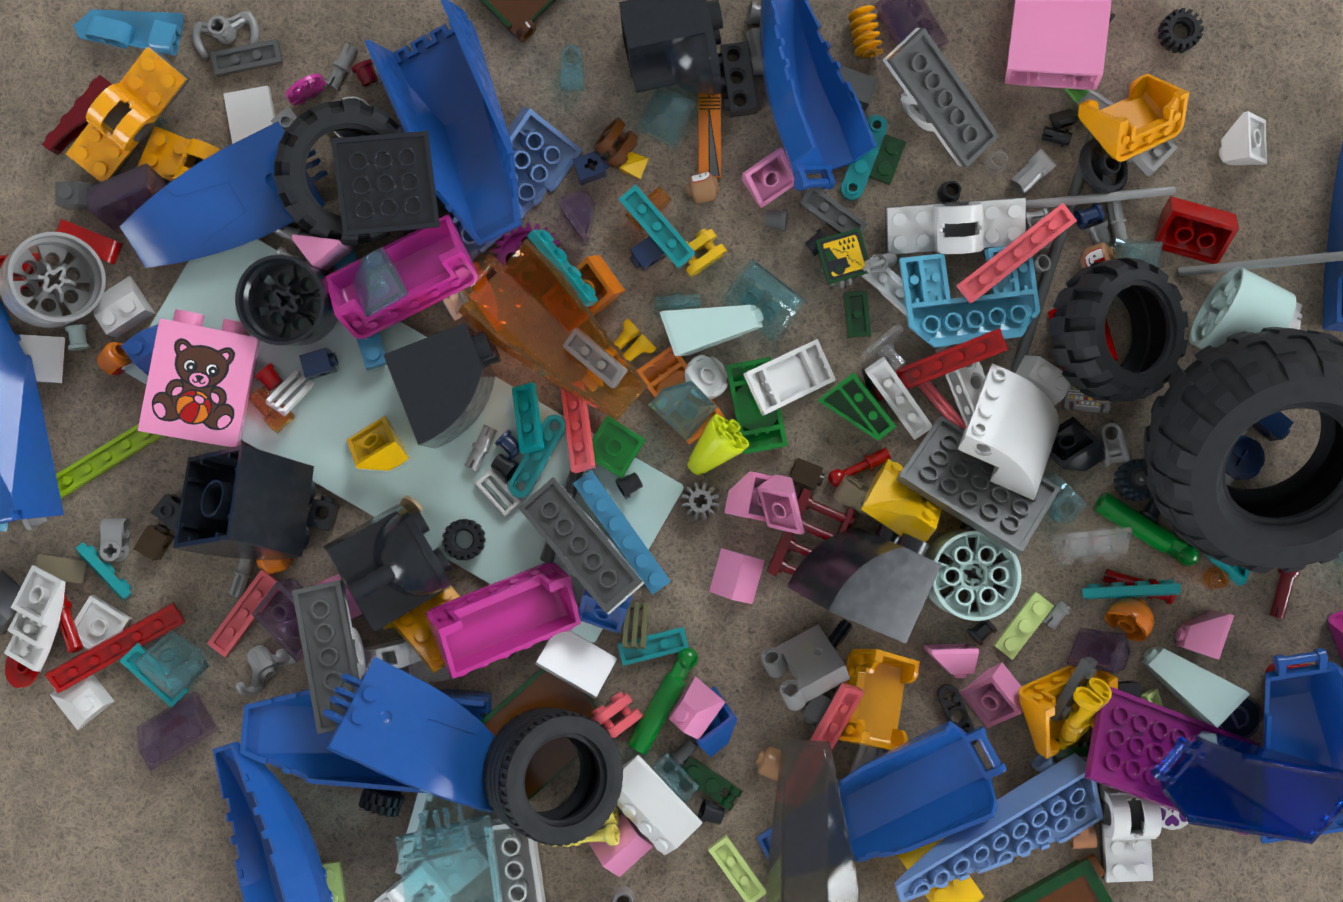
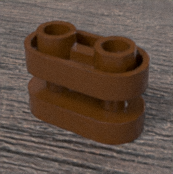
M620 117L615 118L608 124L593 146L600 155L604 152L609 154L606 162L612 168L616 166L619 168L624 165L628 160L627 154L634 150L638 144L636 142L638 137L632 130L626 133L622 131L626 124ZM618 139V141H617V143L615 144V146H613V143L615 142V140Z

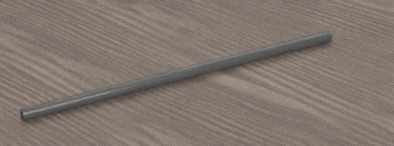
M1090 131L1088 132L1085 143L1095 138L1090 133ZM1079 162L1068 196L1080 195L1085 181ZM1077 205L1066 206L1074 215ZM1069 228L1053 239L1048 254L1051 266L1049 270L1042 273L1037 288L1040 313L1032 320L1027 327V331L1021 337L1010 370L1013 373H1016L1024 356L1029 353Z

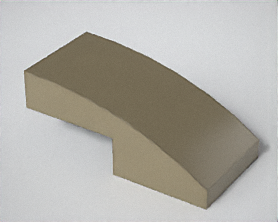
M38 553L36 560L37 567L63 581L83 583L86 563L82 559Z

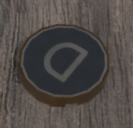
M1248 696L1218 728L1244 738H1249L1257 732L1261 725L1262 713L1260 706L1253 698Z

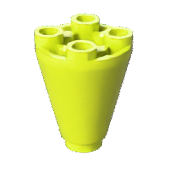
M715 414L709 420L687 462L688 468L694 474L701 475L741 454L749 446V442L739 431L741 429L739 423L734 419L728 421Z

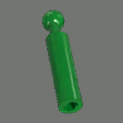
M1102 493L1093 506L1094 512L1160 553L1168 554L1176 559L1180 565L1190 567L1198 562L1199 553L1194 546L1185 544L1177 539L1172 532L1109 493Z
M690 647L684 648L677 653V661L671 672L665 674L627 742L631 748L639 753L647 755L683 691L687 675L698 664V653Z

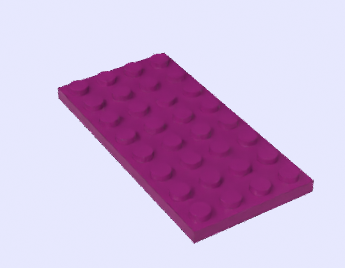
M1110 687L1112 691L1111 699L1095 713L1084 778L1232 832L1248 835L1260 744Z

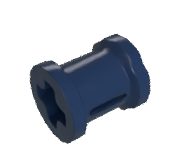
M1093 203L1087 209L1082 211L1080 209L1076 210L1074 217L1077 220L1078 227L1082 230L1096 221L1102 222L1105 219V214L1099 203Z
M507 430L496 440L495 445H500L509 454L508 458L512 460L520 453L519 443L511 435L512 432Z

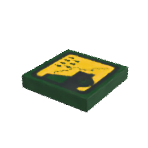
M860 228L815 241L827 285L869 274L863 270L864 262L869 260Z

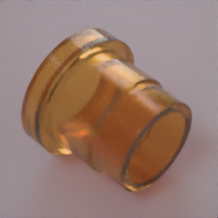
M1210 567L1203 572L1202 583L1210 590H1218L1228 585L1229 576L1219 568ZM1216 574L1220 576V581L1218 584L1214 583V577Z

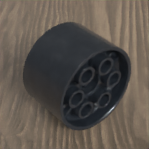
M270 255L255 261L244 271L236 288L235 305L241 323L255 338L272 345L302 346L321 340L334 328L338 320L333 310L325 278L330 273L312 266L308 260L287 255ZM297 265L303 268L300 277L297 275ZM289 274L291 281L286 286L284 284V277ZM268 275L273 279L276 285L271 286L270 284L265 282V279ZM312 279L314 285L313 288L310 291H308L306 288V282L307 280ZM272 291L275 298L273 303L269 300V294ZM320 291V296L315 297L314 294ZM285 297H291L289 300L292 303L291 305H286L288 301ZM316 301H319L321 304L320 311L318 313H316L313 309V305ZM268 307L271 312L261 316L259 308ZM279 313H281V317L283 320L281 325H279L276 321V317ZM311 316L317 319L315 323L313 322ZM301 318H304L306 321V326L303 330L298 326ZM290 325V338H285L283 335L286 327Z

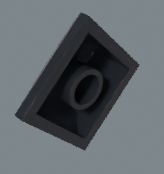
M1074 417L1059 425L1049 456L1063 470L1087 471L1105 459L1101 442Z

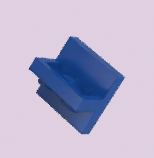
M585 589L578 611L580 621L620 634L633 594L608 614L604 612Z

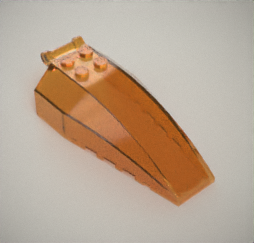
M527 239L504 266L493 255L489 254L484 259L485 262L477 270V281L473 285L461 290L471 300L468 303L465 302L458 312L479 332L485 330L492 344L575 397L618 420L648 385L629 360L625 359L619 347L612 342L606 330L599 325L590 309L586 308L578 297L577 292L561 271ZM492 268L497 271L478 293L472 289ZM574 328L582 330L628 369L616 388L609 387L562 347Z

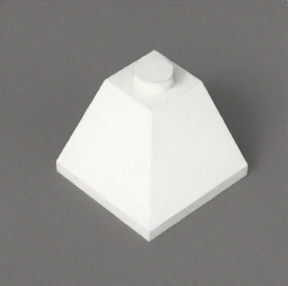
M1249 111L1243 112L1221 139L1222 147L1219 148V156L1222 162L1228 165H1267L1266 120Z
M94 674L59 694L56 691L50 694L77 731L115 702Z

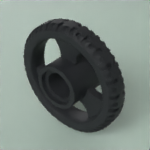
M1095 138L1089 140L1082 147L1079 157L1080 170L1086 183L1100 194L1120 191L1125 186L1128 178L1126 160L1119 162L1111 158L1107 152L1099 155L1095 150V146L1103 147ZM1117 172V178L1113 185L1110 175Z

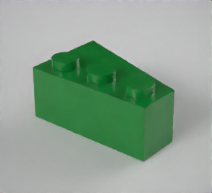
M854 372L817 400L877 441L896 428V425Z

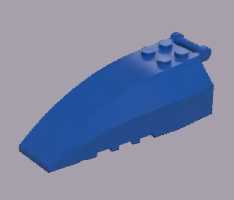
M761 0L760 45L765 88L772 117L795 178L794 188L798 191L819 187L826 190L833 189L835 178L832 171L856 162L877 145L849 81H844L839 71L842 68L839 61L835 62L829 52L831 48L829 41L824 42L819 32L821 26L814 16L808 0ZM806 174H821L822 178L807 179Z
M237 741L212 749L222 799L227 798L229 813L225 814L226 821L232 823L234 835L230 837L231 845L236 844L238 859L234 861L243 902H333V895L328 889L326 881L327 873L322 866L311 832L300 810L281 782L265 764L240 754V743Z

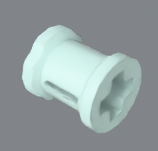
M70 325L65 327L66 332L69 334V351L90 349L85 332L87 325Z

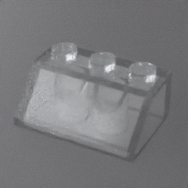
M1116 526L1049 534L1052 561L1059 562L1060 565L1074 564L1073 560L1082 559V563L1096 562L1098 557H1104L1105 560H1118L1119 555L1127 554L1132 528Z

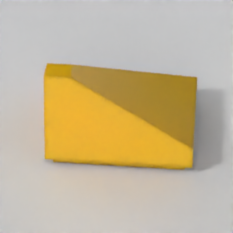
M630 152L627 154L628 160L619 170L641 180L649 158Z

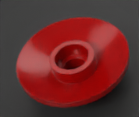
M7 657L5 675L10 685L16 688H25L36 680L40 672L33 671L11 657Z

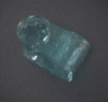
M567 45L561 53V91H584V70L581 51L575 45ZM571 54H575L574 61H569Z

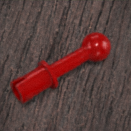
M886 448L868 456L865 454L863 455L865 460L849 468L832 470L828 475V481L832 486L838 487L845 475L853 476L867 468L870 471H874L875 467L885 463L888 459L891 460V456Z

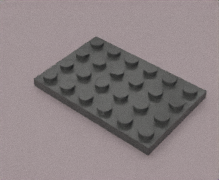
M940 416L896 480L1020 556L1061 488L1042 477L1036 497L1032 500L991 482L990 479L995 466L958 450L965 430L945 417Z

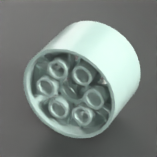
M1241 266L1234 267L1216 283L1204 300L1192 324L1189 341L1200 349L1209 345L1216 348L1226 343L1227 337L1243 331L1258 333L1266 327L1288 328L1296 308V296Z
M965 529L950 531L937 538L927 549L925 557L942 564L928 594L930 600L940 609L966 620L981 621L1000 615L1010 607L1017 597L1021 585V567L1016 554L981 532ZM970 537L975 538L974 551L969 548L968 538ZM984 548H987L990 555L987 560L983 561L980 553ZM960 549H964L966 557L960 562L957 559V552ZM942 553L953 561L950 562V565L938 562ZM999 555L1001 562L992 564ZM999 568L1002 576L999 580L995 581L993 572ZM952 569L955 572V578L953 581L948 582L946 580V573ZM963 570H970L977 579L968 577ZM994 584L1001 586L999 592L993 588ZM951 586L953 590L943 598L939 590ZM965 589L968 597L965 601L960 602L958 594L961 590ZM985 589H989L991 592V597L987 601L982 599V592ZM975 598L977 609L971 610V603Z

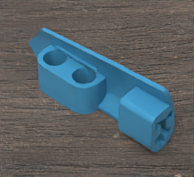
M91 9L73 26L80 39L125 49L128 46L141 49L153 47L159 53L175 56L178 52L183 31L184 15L182 13Z

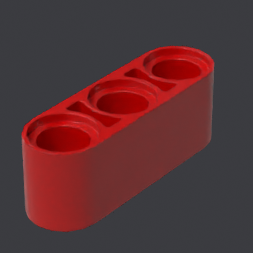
M60 219L55 231L70 234L81 239L96 252L101 260L115 265L123 246L120 242Z

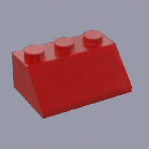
M1170 196L1161 212L1152 248L1211 264H1219L1239 230L1236 214Z

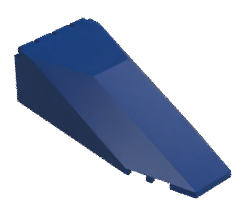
M441 0L451 29L449 30L448 26L443 24L429 32L432 40L426 34L410 43L412 51L408 45H405L392 53V51L369 39L364 42L404 132L428 131L436 196L445 204V208L452 212L462 223L461 226L477 244L483 245L522 225L514 150L475 27L463 9L449 0Z
M1 299L0 524L15 521L18 518L23 520L64 515L32 358L30 355L24 354L19 344V341L22 340L20 335L14 334L7 322L11 318Z
M309 689L244 705L240 754L263 764L269 763L282 769V772L286 774L292 773L305 779V782L310 784L425 793L327 750L326 747L334 731L317 734ZM438 689L467 709L479 721L484 717L482 713H489L491 711L492 693L477 690Z

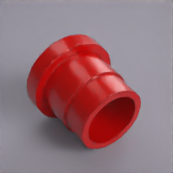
M272 363L268 364L254 376L255 380H259L269 391H272L283 382Z

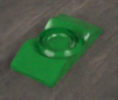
M771 357L726 365L735 418L741 427L739 431L749 442V446L742 452L743 455L788 446L781 407L762 416L743 375L771 361Z

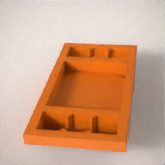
M670 346L639 368L636 373L690 445L701 437L709 420L715 414L723 418L725 416L712 399H703L696 396L689 389L684 375L687 364L681 356L674 355L672 346Z

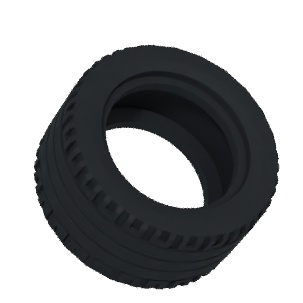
M538 707L537 709L524 711L513 719L511 718L497 732V736L493 738L484 761L483 782L485 785L483 787L486 792L485 796L489 800L488 804L492 807L491 810L496 813L501 822L511 829L544 845L567 846L590 837L609 819L621 794L623 781L622 760L613 737H610V733L605 730V727L599 725L592 718L564 709ZM567 737L576 748L580 760L578 783L571 796L563 804L549 811L537 812L530 805L525 792L524 782L527 766L534 753L542 745L556 738Z

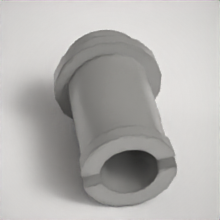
M1061 600L1058 603H1054L1055 607L1043 620L1053 630L1056 629L1066 614H1070L1071 608Z

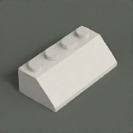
M637 755L622 766L623 781L617 806L638 827L639 831L654 844L655 848L665 856L677 849L703 822L652 768Z

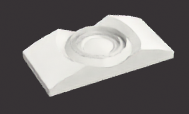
M818 339L743 374L762 416L836 380Z

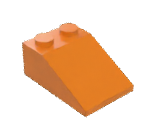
M600 254L587 256L576 266L581 273L582 280L595 291L598 301L593 306L583 307L562 280L541 297L566 334L596 315L625 292V289Z

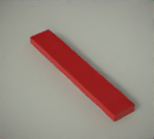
M998 328L896 369L894 372L908 390L1007 351L1009 348L1001 328ZM877 388L874 389L878 401L885 399Z
M172 602L48 671L45 676L57 694L121 659L137 643L144 646L185 623V619L175 603Z

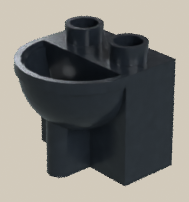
M627 0L619 2L622 37L636 93L678 85L682 89L696 94H711L712 96L721 94V74L716 45L721 44L719 29L723 28V20L718 0Z
M397 504L323 546L374 632L451 588L446 574L453 571L451 565L439 547L432 550L424 536L430 529L416 507L407 511L403 506Z

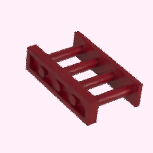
M805 488L801 489L797 498L801 518L805 509H812L841 522L836 534L846 531L847 527L851 528L855 520V515H852L854 509L847 508L844 514L814 501L813 497H810L812 491ZM802 518L805 532L824 540L835 535L805 522L804 518ZM783 531L766 572L777 576L778 572L793 575L797 567L786 563L787 561L784 560L786 552H791L792 550L807 556L813 549L796 543V540L793 539L794 533Z

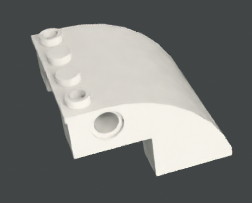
M992 363L989 372L983 380L978 393L979 399L970 423L963 433L958 450L994 465L995 468L990 479L991 482L1034 500L1059 428L1057 410L1052 401L1036 385L1022 376Z

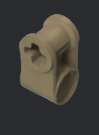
M845 475L833 494L834 498L864 515H869L861 510L869 487L854 477Z

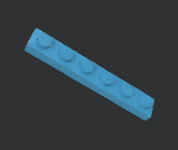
M354 249L334 265L336 271L357 261ZM379 332L365 339L357 338L367 371L387 365L383 356L386 352Z
M588 471L574 481L573 485L638 576L644 581L651 594L653 595L670 583V579L593 471Z

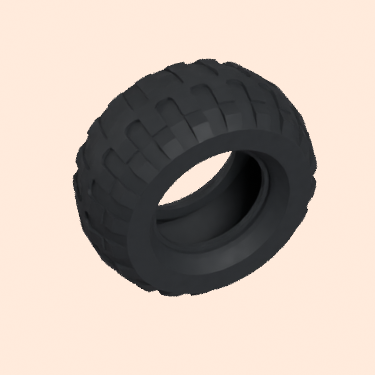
M1266 327L1258 333L1246 331L1235 333L1227 337L1226 343L1216 348L1211 345L1203 348L1194 355L1197 359L1185 370L1179 368L1169 378L1170 387L1164 396H1157L1151 408V423L1145 428L1144 457L1146 483L1160 513L1180 538L1197 547L1200 552L1232 567L1238 565L1251 572L1268 573L1273 568L1281 569L1285 573L1303 570L1309 564L1317 562L1324 564L1338 558L1339 553L1343 552V341L1333 335L1318 331ZM1312 409L1319 411L1321 432L1318 444L1310 459L1295 474L1282 482L1258 489H1241L1226 484L1225 470L1230 452L1242 434L1252 425L1271 414L1284 410Z

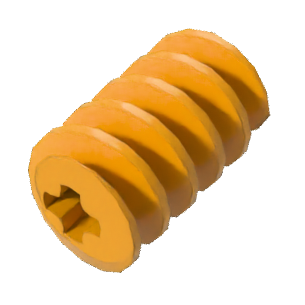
M872 5L859 7L848 14V20L851 22L849 28L852 30L851 37L854 39L852 44L856 48L854 54L859 58H871L884 52L883 49H876V47L882 44V41L875 40L876 37L880 36V32L873 31L879 24L871 22L877 18V14H870L871 11L875 10V6Z

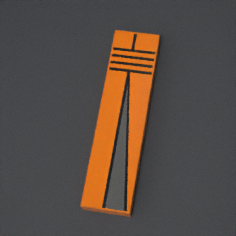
M698 94L699 173L710 172L717 179H721V94L713 96L711 94Z

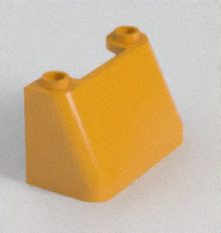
M1147 73L1131 83L1128 98L1099 110L1098 102L1093 99L1079 103L1078 117L1109 156L1122 162L1176 137L1181 132L1185 123L1189 97L1188 91Z
M853 649L849 653L846 662V669L850 679L843 683L860 687L864 691V695L838 740L886 751L908 741L906 732L898 729L904 685L911 684L918 678L920 661L879 649Z
M1080 661L1023 685L1018 690L1019 702L1035 749L1046 759L1056 755L1060 750V745L1055 739L1058 738L1066 720L1055 722L1050 717L1055 715L1054 706H1056V701ZM1096 665L1095 669L1097 671L1093 678H1099L1110 687L1118 689V678ZM1076 702L1072 705L1073 711H1078L1080 708ZM1095 714L1091 718L1093 722L1095 719Z

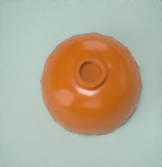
M1120 598L1112 603L1104 616L1106 623L1115 630V626H1118L1126 633L1123 637L1136 642L1145 641L1154 625V616L1151 609L1140 598Z

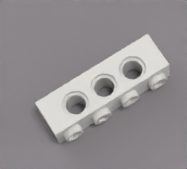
M956 345L943 346L935 351L938 353ZM979 362L945 375L966 428L970 423L979 399L978 393L985 378L983 368Z

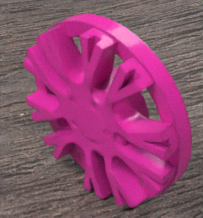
M311 74L295 82L287 90L285 97L293 106L305 104L308 97L313 99L317 96L316 93H322L324 91L323 86L327 84L321 74Z

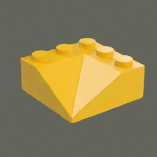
M888 459L874 476L861 510L900 536L905 533L926 542L937 528L942 508L898 482L896 479L903 470V466Z

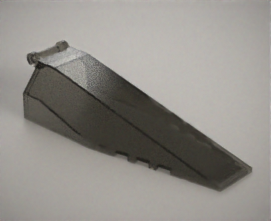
M782 740L767 867L766 902H860L859 877L854 854L850 846V835L846 827L845 812L841 804L840 789L836 779V770L829 741Z

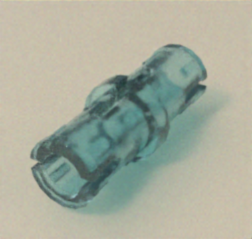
M675 293V295L655 296L656 310L701 308L700 293L686 295Z

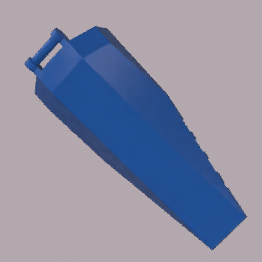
M952 721L935 727L863 764L760 834L756 839L777 878L782 879L806 874L811 871H821L827 867L837 865L838 867L845 866L847 863L856 861L864 862L875 857L883 858L907 853L994 818L998 805L991 778L1002 774L1007 768L1004 762H1000L986 736L987 731L984 726L978 727L969 733H966ZM976 739L979 741L992 765L991 768H986L972 741Z

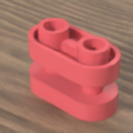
M621 691L610 698L611 703L606 707L601 705L592 711V719L597 721L599 725L602 724L613 739L643 716L638 708L630 710L628 704L632 702V699L628 693L622 694ZM621 711L623 717L613 724L610 718Z

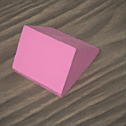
M780 147L743 172L741 180L760 208H763L792 188L795 178L784 150Z
M292 234V240L311 265L326 271L352 252L353 246L343 245L340 240Z
M721 548L709 592L731 600L753 604L765 560Z
M623 812L619 815L620 824L617 825L620 830L618 845L610 846L606 842H589L602 866L618 877H621L653 847V844Z

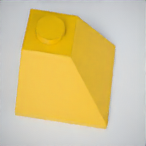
M386 416L381 417L346 439L353 461L358 469L390 471L409 459L404 444Z

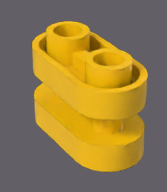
M704 228L695 235L696 239L690 243L687 242L695 253L704 247L708 250L699 259L694 256L688 261L690 265L686 268V271L691 278L728 252L723 244L715 246L713 241L717 238V235L712 229L707 230Z

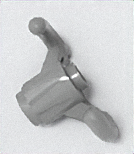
M241 11L231 18L219 15L211 17L208 23L201 21L195 23L192 29V39L196 51L204 60H208L210 54L202 44V34L212 36L222 45H229L234 42L236 31L246 23L250 26L251 36L249 44L258 43L259 27L255 17L249 11Z
M263 645L252 648L247 653L248 663L253 669L252 686L246 687L243 682H237V692L245 696L260 693L263 690L265 680L273 677L277 673L276 670L278 668L298 662L300 659L299 652L293 648L278 649L276 654H271L269 649Z

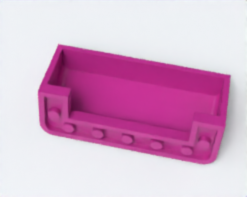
M449 214L439 218L440 227L418 229L325 276L335 316L353 337L358 339L368 338L473 285L477 281L478 274Z
M555 563L540 564L430 609L426 614L446 669L452 679L463 677L472 670L486 667L493 661L507 658L514 652L528 649L535 643L549 640L554 635L570 631L575 626L581 624L570 576Z

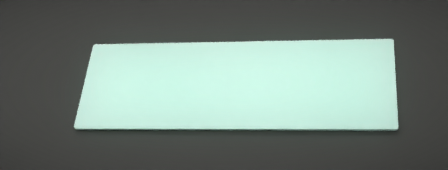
M257 239L224 252L188 261L150 327L159 324L160 318L173 321L175 309L204 315L202 327L222 330L224 319L241 322L235 305V293L239 279L251 264L263 257L277 255V250ZM297 267V275H299L301 268ZM289 274L284 277V284L287 286L291 281ZM268 275L265 279V282H267L271 286L276 285L273 279ZM312 279L306 282V288L310 291L314 285ZM273 291L269 294L271 303L275 301ZM319 291L318 293L314 294V296H315V297L320 296V291ZM285 297L288 301L286 305H291L292 303L289 301L291 297ZM316 301L313 305L316 313L320 311L321 304L319 301ZM268 307L259 308L261 316L271 312ZM279 313L276 317V321L279 325H281L283 322L281 313ZM311 316L313 322L315 323L317 319ZM301 318L298 322L301 330L306 326L304 318ZM337 320L334 328L324 338L312 344L302 346L272 345L261 341L254 376L270 363L275 366L274 369L283 382L294 370L298 371L299 375L302 376L304 372L299 355L327 348L336 354L338 359L337 372L312 379L311 381L314 382L313 388L286 416H283L266 404V399L281 384L272 391H269L259 380L256 381L254 378L243 430V441L259 450L314 466L313 482L374 517L399 504L404 496L416 499L423 508L421 514L430 529L424 536L432 550L439 547L448 560L489 584L545 563L540 560L545 540L518 507L552 477L563 487L565 486L571 468L566 430L531 493L526 497L520 498L522 503L507 517H504L474 484L491 469V464L497 455L509 456L500 445H495L496 440L504 432L510 430L512 432L511 435L518 441L512 395L513 386L495 377L489 400L477 420L459 437L434 449L418 445L388 366L385 365L367 371L357 338L353 337L339 320ZM400 321L379 332L386 353L427 338ZM290 325L286 327L283 335L285 338H290ZM132 361L125 372L147 385L148 375ZM296 380L279 396V398L274 403H276L288 391V389L296 382ZM301 385L280 407L284 408L304 385ZM538 401L541 425L545 418L550 415H558L564 420L563 415ZM386 416L404 444L409 459L390 471L358 469L355 466L346 439L381 417ZM552 423L551 430H558V423ZM485 424L497 430V433H495L489 445V453L485 454L477 472L464 466L472 452L473 442L476 443ZM519 453L512 461L516 460L520 464L525 454ZM635 457L623 478L635 472L640 478L643 487L631 494V497L626 500L615 482L620 477L595 462L596 467L585 470L583 475L590 470L593 471L649 550L682 493L683 485ZM490 475L488 478L513 504L515 501ZM484 481L482 485L507 510L509 507ZM523 482L517 484L518 490H524L525 484ZM577 490L574 498L575 502L602 529L617 547L621 556L631 566ZM459 519L474 520L482 526L481 529L485 532L486 542H484L485 547L478 556L464 561L456 560V558L450 557L448 552H445V546L442 545L444 540L442 535L446 531L445 528L453 521ZM460 531L456 535V544L460 548L466 549L471 546L473 538L468 531ZM555 554L552 563L558 565L570 576L579 611L585 588L559 556ZM581 621L580 625L575 626L570 631L593 643L597 640L603 628Z

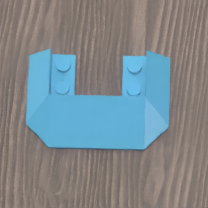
M1005 247L984 250L986 262ZM945 254L899 259L908 327L933 348L958 345L998 328H1001L1005 339L1022 337L1027 331L1029 324L1040 313L1033 256L990 289V294L980 296L971 304L965 297L951 299Z

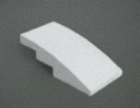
M20 335L22 340L19 341V344L24 354L30 355L32 358L36 381L62 383L65 338Z
M34 565L31 566L11 606L17 612L7 631L14 635L4 654L33 671L41 672L58 629L66 582Z

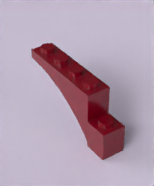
M101 75L93 79L89 84V88L82 96L75 100L74 106L61 117L60 123L53 131L46 135L45 141L41 145L54 154L59 155L89 124L86 121L88 109L95 99L112 83Z

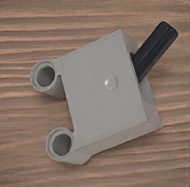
M847 620L840 621L829 638L826 637L818 624L775 648L766 649L761 654L762 663L770 677H781L786 672L787 667H789L796 680H787L780 686V693L790 710L801 709L806 702L850 679L845 664L836 652L852 629V624Z

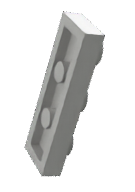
M574 328L562 346L611 388H616L628 371L626 367L579 328Z

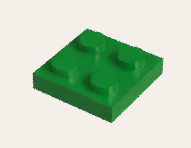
M606 416L592 439L595 462L618 477L623 478L646 439Z

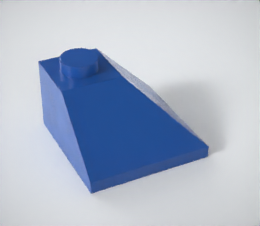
M158 324L138 332L121 345L133 363L146 375H149Z
M713 686L711 690L724 700L717 688ZM726 701L699 740L694 738L710 757L729 743L737 722V717Z

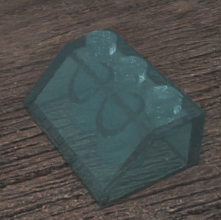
M753 259L744 267L721 299V302L726 306L755 305L756 308H759L763 315V321H761L763 327L757 330L773 342L806 301Z

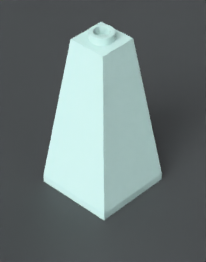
M755 305L660 312L675 356H689L763 327L761 323L763 315Z
M1158 646L1155 648L1151 647L1143 655L1144 659L1141 663L1198 720L1218 728L1250 695L1246 690Z

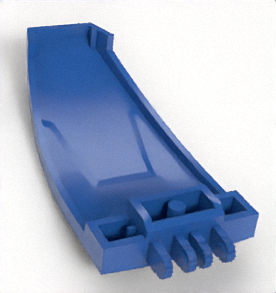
M279 121L225 147L194 165L163 187L125 220L120 228L145 268L190 261L224 252L257 240L294 222V219L284 208L280 200L274 178V160L277 153V145L284 134ZM314 149L310 150L307 158L315 155L316 151ZM317 158L306 163L305 176L311 194L323 207L325 203L313 182L323 178L328 173L326 170L320 171L310 177L306 171L311 167L319 165L321 160Z
M373 657L370 660L361 680L349 674H342L341 680L356 688L352 693L345 688L335 687L334 692L349 700L347 702L333 695L329 699L332 704L345 709L342 716L329 709H324L322 713L323 716L338 723L326 747L327 750L425 793L475 808L478 811L493 812L491 810L492 807L488 804L489 800L485 796L483 769L486 753H488L489 745H491L495 736L481 721L443 692L377 657Z

